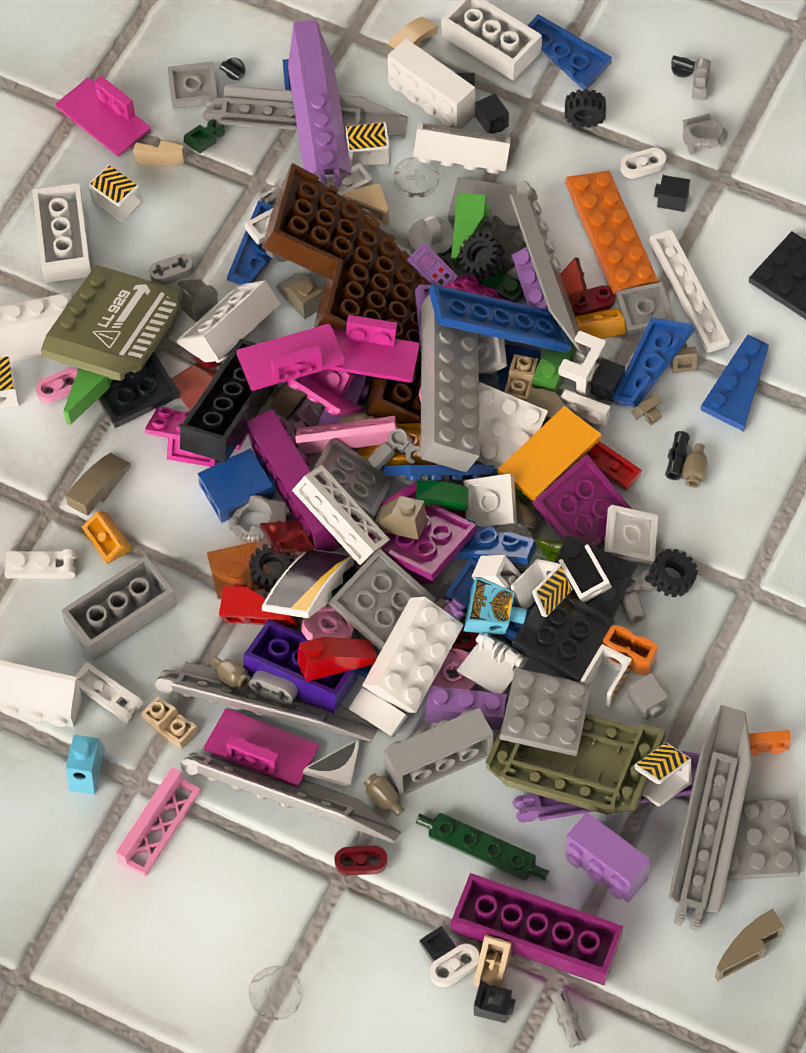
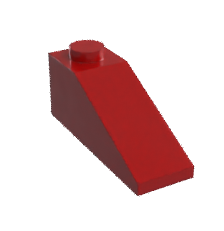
M233 584V587L223 586L219 616L227 623L264 625L269 619L283 626H299V621L292 615L262 611V605L266 599L249 589L248 586L243 584Z
M320 637L299 643L297 662L306 682L372 665L375 663L378 655L369 640Z

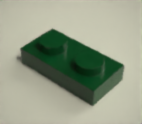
M498 267L496 268L498 273L495 275L491 272L492 277L490 278L484 276V279H480L477 277L480 284L486 288L496 290L497 295L505 300L517 303L524 295L520 281Z

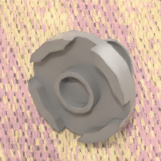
M433 214L419 219L411 226L408 233V245L411 252L414 253L425 242L435 254L441 252L443 256L450 254L453 245V227L446 220L435 217Z

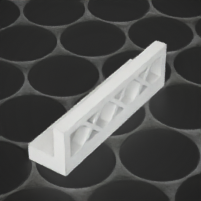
M323 465L305 475L292 490L359 565L365 563L375 551L390 540ZM319 475L326 482V485L321 484L315 477ZM334 495L338 496L343 501V504L338 503L334 499ZM351 514L356 515L360 520V523L355 522L351 517ZM368 533L373 534L378 539L376 544L368 536Z

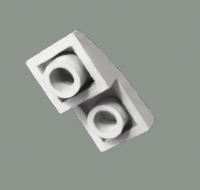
M364 688L360 690L348 708L351 712L393 738L408 717Z

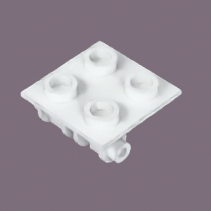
M480 633L476 639L477 645L457 669V672L491 693L503 694L513 681L515 668L522 669L529 658L490 634Z

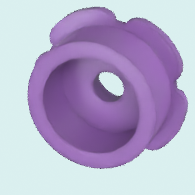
M455 598L451 602L445 600L447 604L443 608L444 611L458 621L463 616H466L464 611L466 606Z

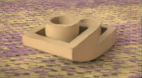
M419 17L397 32L389 41V45L396 48L405 39H408L421 48L422 40L437 34L438 25L424 17Z
M161 140L159 147L136 142L133 148L135 163L170 166L181 164L185 161L183 145H179L176 142Z
M514 354L504 393L528 402L532 378L538 364L537 358Z
M158 696L140 714L154 729L181 749L199 732L197 725L178 714L174 706Z

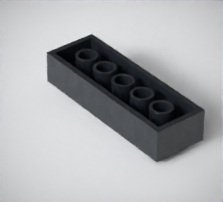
M243 339L238 341L180 425L181 450L224 463L227 462L247 431L246 421L258 415L278 385L274 384L254 391L250 389L238 359L237 350L256 345L257 343Z

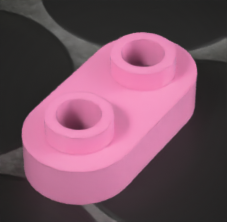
M68 368L40 380L36 385L39 400L44 403H53L69 396L72 385H68V383L74 382L78 370Z

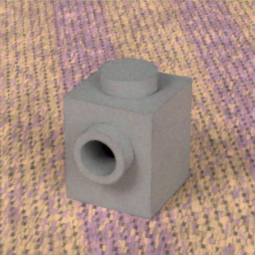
M652 673L629 685L628 697L644 720L650 717H659L666 711L668 696Z

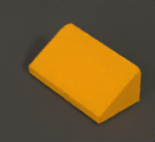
M619 308L575 316L580 331L603 339L626 333L625 319Z
M98 510L82 526L107 564L132 550L124 535L106 512Z

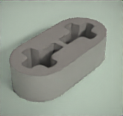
M179 254L155 262L149 269L151 281L164 285L187 278L194 271L192 258L186 254ZM180 264H184V266H186V268H183V269H182V267L179 266V265H180ZM161 271L164 275L159 276L157 272Z
M265 671L255 672L249 681V686L253 692L282 704H291L298 694V688L293 682Z

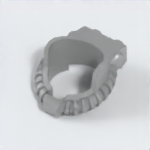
M709 113L682 120L683 141L688 145L690 155L694 154V148L708 147L709 149L717 147L718 144L720 147H723L728 132L718 120L711 119Z
M251 496L249 502L239 507L233 517L229 519V529L239 539L247 542H260L266 540L269 536H275L279 532L280 536L287 535V530H290V523L286 519V516H289V507H286L285 502H280L277 499L267 500L262 496ZM257 511L268 514L270 520L266 524L251 526L250 531L244 530L239 525L241 518L249 512Z

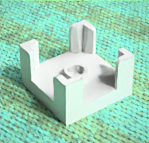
M579 331L575 341L591 347V350L587 357L578 351L574 362L566 359L562 361L559 367V375L577 383L576 389L562 384L558 387V394L562 396L564 390H568L588 398L591 380L602 359L605 358L606 341Z

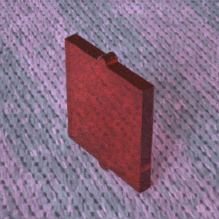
M574 257L560 273L572 308L588 291L584 272H582L578 257Z
M198 361L172 377L171 379L180 393V397L177 399H181L186 407L191 410L216 375L215 371H211L210 368L203 366Z
M299 521L260 523V529L274 553L296 554L297 552L314 550L313 544Z

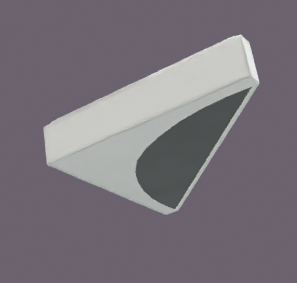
M355 740L307 766L303 770V774L349 787L352 781L360 741Z

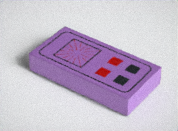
M425 242L407 259L431 285L444 286L453 282L458 277Z

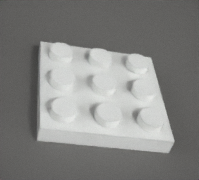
M480 382V456L475 462L483 465H494V470L498 471V468L542 427L548 411Z

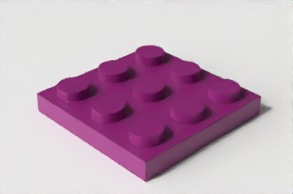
M588 455L582 457L532 501V504L563 541L569 535L594 547L599 545L606 537L608 508L611 505L632 509Z
M425 505L427 523L418 540L383 532L390 540L380 549L395 563L433 581L477 532V526L441 507ZM376 538L373 542L376 544L378 539Z

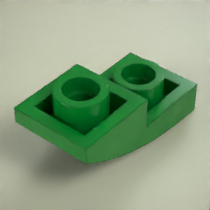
M417 480L416 499L424 501L425 505L442 504L443 509L447 511L468 510L467 487L442 481Z

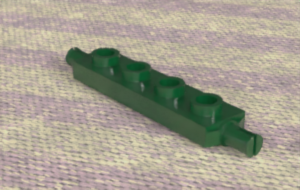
M420 813L416 819V824L429 829L430 839L526 881L531 875H534L546 881L550 870L536 865L535 854L447 815L439 813L434 819H431Z

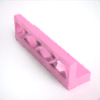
M396 416L298 428L295 435L296 443H299L300 453L303 452L304 454L323 452L329 440L333 438L349 448L380 445L383 442L387 443L389 441V433L396 430Z
M172 767L116 851L119 863L146 877L197 799L201 788L184 780L181 771ZM180 786L192 792L188 799L176 802L175 794ZM175 808L177 813L175 819L163 823L161 818L163 812ZM162 830L163 837L161 841L149 844L147 837L150 832ZM148 851L149 859L144 867L132 861L137 853Z

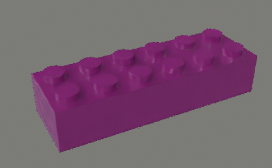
M271 409L246 421L253 452L256 456L259 455L265 466V472L273 477L276 490L286 503V506L289 507L290 513L301 531L305 532L314 549L333 552L343 547L292 491L302 478L311 471L308 468L309 462L303 452L299 453L297 450L298 444L292 434L288 435L285 431L287 427L281 416L277 417Z
M473 873L469 874L451 920V932L481 943H483L485 935L512 942L511 953L601 985L606 983L623 933L622 925Z

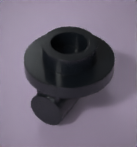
M673 55L671 70L677 77L685 78L694 72L696 62L685 57Z
M236 57L229 58L226 62L223 61L219 67L230 79L237 81L243 78L246 72L244 63Z

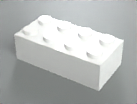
M460 0L442 18L443 38L513 81L541 53V34L486 0Z
M405 39L388 54V80L390 86L394 90L403 93L412 103L421 106L427 114L435 116L444 126L460 129L475 116V87L408 39Z
M80 184L34 189L33 199L40 261L45 283L88 277L91 273V264Z
M426 597L410 598L362 686L401 712L416 713L464 624Z

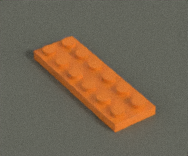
M610 171L566 177L565 185L612 293L616 294V291L658 283L657 276Z

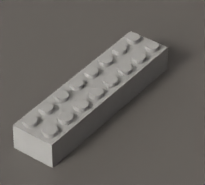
M429 294L421 304V459L467 472L480 456L478 333L438 325Z

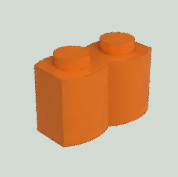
M617 625L610 627L603 640V645L632 659L631 671L640 675H649L656 662L658 646L653 641L645 637L634 636L628 629ZM610 657L614 662L621 664L617 659Z

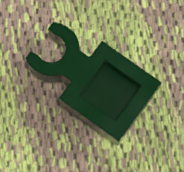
M212 119L207 123V127L204 128L202 125H198L184 135V143L201 154L216 143V138L224 135L225 126L221 125L219 128H215L216 120Z

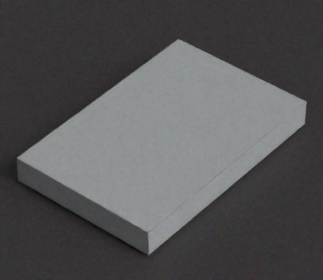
M461 177L457 178L448 213L449 220H455L457 193L486 194V203H490V217H485L484 226L512 231L518 230L519 222L510 198L511 194H517L516 187Z

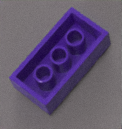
M268 619L244 653L243 667L248 671V675L253 677L255 672L261 670L293 682L298 688L297 698L335 714L357 680L359 668L306 682L297 660L299 643L308 640L303 634Z

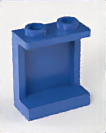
M251 448L229 458L226 463L220 462L197 473L199 486L221 523L230 519V511L247 504L251 496H264L267 494L269 499L274 498L273 488L276 487L275 481L271 474L266 475L263 470L265 466L259 455L255 456Z

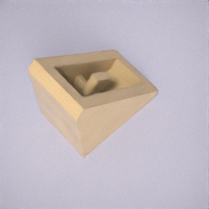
M379 183L348 191L345 194V198L348 201L350 198L355 201L364 214L367 215L369 212L379 223L388 226L390 223L389 208Z
M485 935L473 983L474 986L479 987L480 980L489 985L502 986L511 958L512 942Z

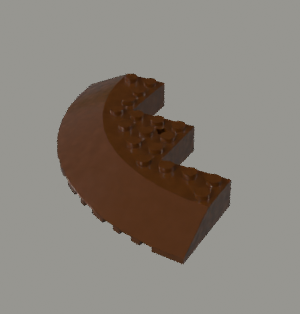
M292 163L272 210L262 248L326 277L313 328L330 324L332 329L346 331L348 315L396 322V339L419 343L413 381L404 382L374 377L365 413L368 416H373V418L396 416L397 424L421 423V402L419 398L421 387V348L415 289L418 285H430V283L424 277H421L418 271L407 261L410 255L406 250L401 251L394 242V236L392 234L388 236L380 228L381 224L369 212L367 215L364 214L355 201L351 198L348 201L338 194L337 188L332 185L326 186L319 181L320 177Z

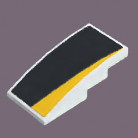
M308 549L289 566L274 585L262 605V611L309 618L329 603L332 599V591L343 583V573L354 566V558L348 554Z

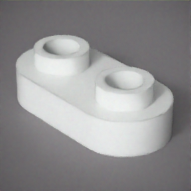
M650 148L626 155L621 160V173L627 178L634 179L659 172L665 167L666 155L658 148Z
M462 944L435 960L430 967L432 982L439 987H448L475 971L480 958L479 951L471 944ZM464 957H468L471 959V962L465 964L461 960ZM445 971L449 975L442 978L439 976V973Z

